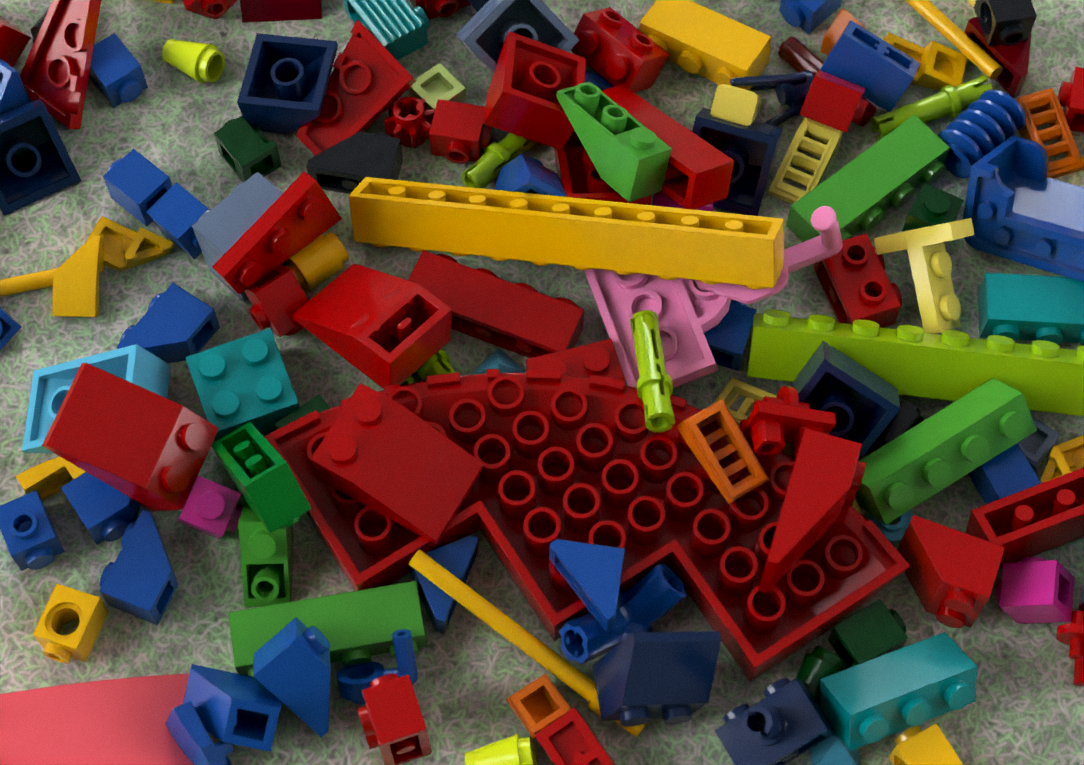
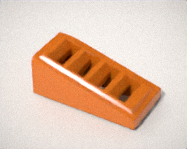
M1048 88L1017 98L1016 101L1023 108L1027 117L1024 127L1017 130L1021 138L1040 144L1045 149L1048 157L1064 153L1067 157L1054 162H1049L1048 160L1046 177L1054 179L1081 171L1084 167L1082 159L1053 89ZM1045 124H1049L1050 126L1049 128H1045L1037 131L1036 128ZM1054 139H1057L1058 143H1054L1048 146H1043L1042 144L1044 142L1051 141Z
M723 399L677 425L685 442L728 504L770 480ZM714 422L718 429L704 437L700 429ZM725 437L729 445L713 453L709 445ZM735 452L740 460L722 469L718 461ZM746 467L751 475L732 485L728 477Z

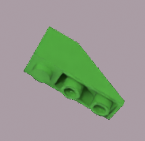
M591 82L580 83L576 86L557 91L556 97L604 182L628 202L662 191L672 151L671 147Z

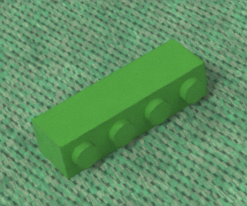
M914 114L792 204L786 226L802 242L817 237L821 234L813 228L811 216L817 208L829 206L836 212L842 241L854 237L853 235L862 228L870 231L880 223L885 216L886 210L893 205L897 208L902 207L913 197L918 186L924 182L931 185L941 177L946 169L944 163L950 147Z
M992 378L859 460L866 463L860 488L855 495L859 506L887 525L1036 432L1037 429L1023 393Z
M416 581L228 612L235 669L238 674L252 677L254 653L295 617L308 628L315 626L325 635L330 643V663L343 661L344 666L371 661V656L390 653L391 658H396L392 633L400 629L411 631L415 654L418 653V648L427 646Z

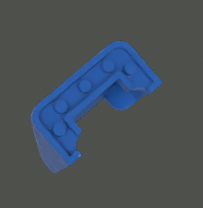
M1012 135L971 166L963 219L972 218L975 235L965 237L964 239L972 248L978 251L1084 282V187L1046 177L1048 156L1045 149L1032 140Z

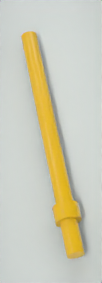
M419 549L408 563L412 568L589 701L587 707L601 717L596 684L593 680ZM613 720L635 737L640 734L647 724L622 726L620 720Z

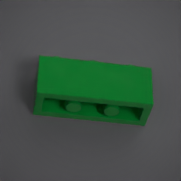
M250 421L212 443L211 447L237 492L241 493V497L270 533L277 529H286L293 526L301 519L302 514L312 509L287 462Z

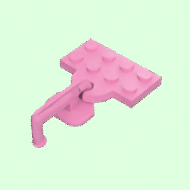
M821 206L813 212L811 224L821 235L784 249V267L774 288L755 290L739 284L720 283L710 285L694 279L677 278L665 280L657 275L649 274L621 275L613 270L595 268L584 270L609 338H612L627 385L636 388V383L639 379L634 338L630 325V319H633L635 313L650 310L658 315L665 368L667 374L672 378L673 388L719 371L704 333L720 323L729 311L731 299L744 304H752L773 296L785 288L789 280V273L840 252L843 243L834 209L829 206Z

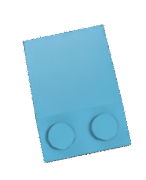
M138 344L34 370L22 451L25 453H53L43 447L42 444L82 363H88L165 398L168 396L171 365Z

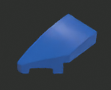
M191 701L172 709L165 724L183 753L194 765H232L227 756L234 752L232 744L221 741L213 745Z

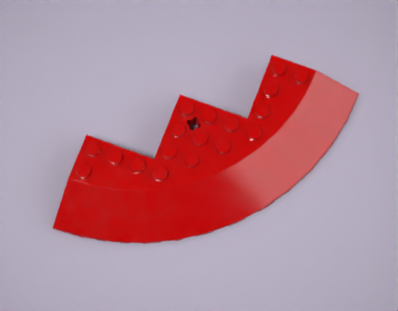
M487 369V373L460 376V372L426 376L427 380L404 386H400V383L384 386L385 390L378 391L406 407L484 463L482 472L437 544L317 480L310 459L350 398L340 401L341 405L317 413L315 410L264 436L289 465L312 508L306 514L355 591L391 585L410 573V565L408 563L419 549L427 553L480 530L553 641L561 638L559 631L567 622L590 613V611L549 560V544L556 539L623 548L625 551L619 592L630 589L658 564H666L680 576L686 585L685 590L713 630L720 631L722 643L750 682L826 633L911 567L871 519L867 521L853 507L843 505L837 521L768 593L758 590L795 460L782 451L778 455L771 457L755 454L770 480L728 504L677 428V425L702 411V409L687 404V400L672 394L670 399L675 424H672V428L664 432L650 431L645 425L643 401L638 397L637 389L625 385V381L596 375H591L590 378L561 375V371L550 369H527L526 373H500L499 369ZM712 422L701 428L700 431L705 437L716 431L718 427ZM744 436L754 452L752 438ZM722 437L710 444L709 447L714 453L729 445L725 437ZM733 452L718 462L722 469L740 460V458ZM745 467L729 476L728 479L734 485L751 474Z

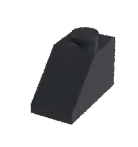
M358 132L309 159L306 166L307 172L318 182L323 190L351 194L365 177L398 180L403 162L401 139L381 132L374 134Z

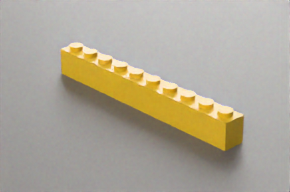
M365 177L348 196L354 242L370 243L378 248L397 246L410 248L415 252L433 250L450 252L454 256H487L496 261L510 259L531 261L533 264L540 266L559 264L573 266L578 270H590L593 268L613 270L621 275L635 273L657 275L665 280L685 278L700 280L710 285L720 283L739 284L755 290L774 288L784 267L783 218Z

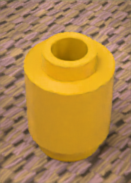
M329 231L324 235L318 236L287 259L285 267L291 269L301 287L303 286L306 291L310 292L342 270L343 263L349 260V255L338 237Z

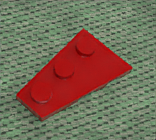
M52 0L20 74L28 97L33 101L40 99L45 104L49 114L68 129H80L101 0Z
M358 19L351 30L352 36L343 53H339L333 64L334 70L328 82L320 116L301 126L296 134V137L314 156L358 132H365L416 82L413 76Z
M304 171L212 268L231 289L240 295L342 220V218L318 182Z

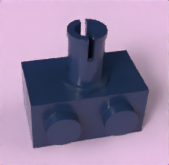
M788 677L780 679L763 691L766 698L749 707L748 703H745L728 712L723 717L725 724L714 730L735 765H786L836 733L807 684L796 678L790 681Z

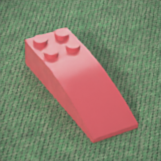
M189 673L100 680L0 694V765H194L183 753L165 724L172 709L182 705L184 702Z

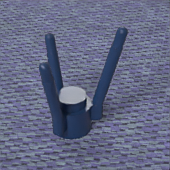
M808 70L786 75L732 78L730 84L732 86H752L749 91L776 88L780 104H787L790 109L764 122V124L776 127L794 116H799L814 76Z

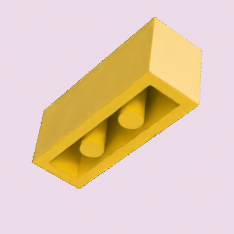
M656 0L639 22L640 31L670 54L667 58L668 61L680 66L688 73L705 77L715 82L718 86L720 84L732 86L730 84L732 78L760 76L770 62L771 36L691 0ZM734 86L748 91L752 88V86Z

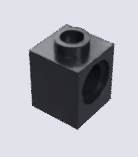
M976 0L974 5L987 47L998 45L1013 46L1028 40L1037 17L1031 0Z

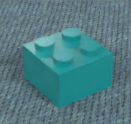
M271 328L185 357L207 421L219 428L214 441L249 421L263 436H266L276 430V422L299 408L298 400Z

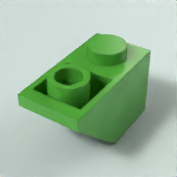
M244 502L238 521L244 607H260L291 602L293 526L286 529H277L270 533L248 504Z

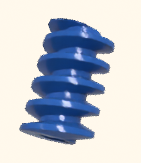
M992 89L985 91L977 101H974L967 110L963 111L956 120L952 121L945 130L937 135L950 147L944 163L946 169L957 178H969L973 164L1009 137L1014 136L1016 130L1024 127L1027 117L1020 104L1002 91Z

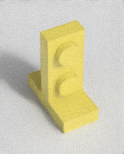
M972 218L874 238L877 255L907 249L925 333L936 334L961 326L959 318L961 306L959 299L954 293L951 278L952 261L946 252L944 242L975 235Z

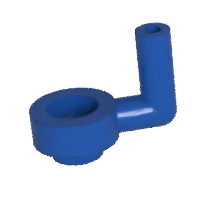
M400 629L392 633L397 668L384 669L383 665L376 661L348 665L341 668L337 673L340 696L354 704H366L362 690L371 687L370 683L373 680L388 674H397L398 677L409 674L412 685L415 684L418 679V671L411 631Z

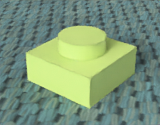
M440 63L416 78V82L408 89V94L411 97L418 98L419 100L425 99L427 110H435L438 99L460 103L466 98V88Z

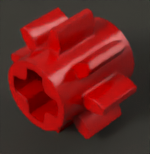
M404 96L388 108L389 117L384 119L385 132L389 135L393 134L394 138H400L401 145L417 148L426 139L430 140L429 132L435 110H427L426 101L423 98L419 100L415 97Z

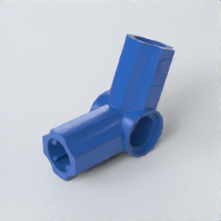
M658 564L630 589L619 592L615 626L612 630L606 633L591 613H587L567 622L560 629L561 650L568 660H576L583 664L608 653L633 632H653L651 626L666 616L688 596L685 591L686 585L680 576L666 564Z

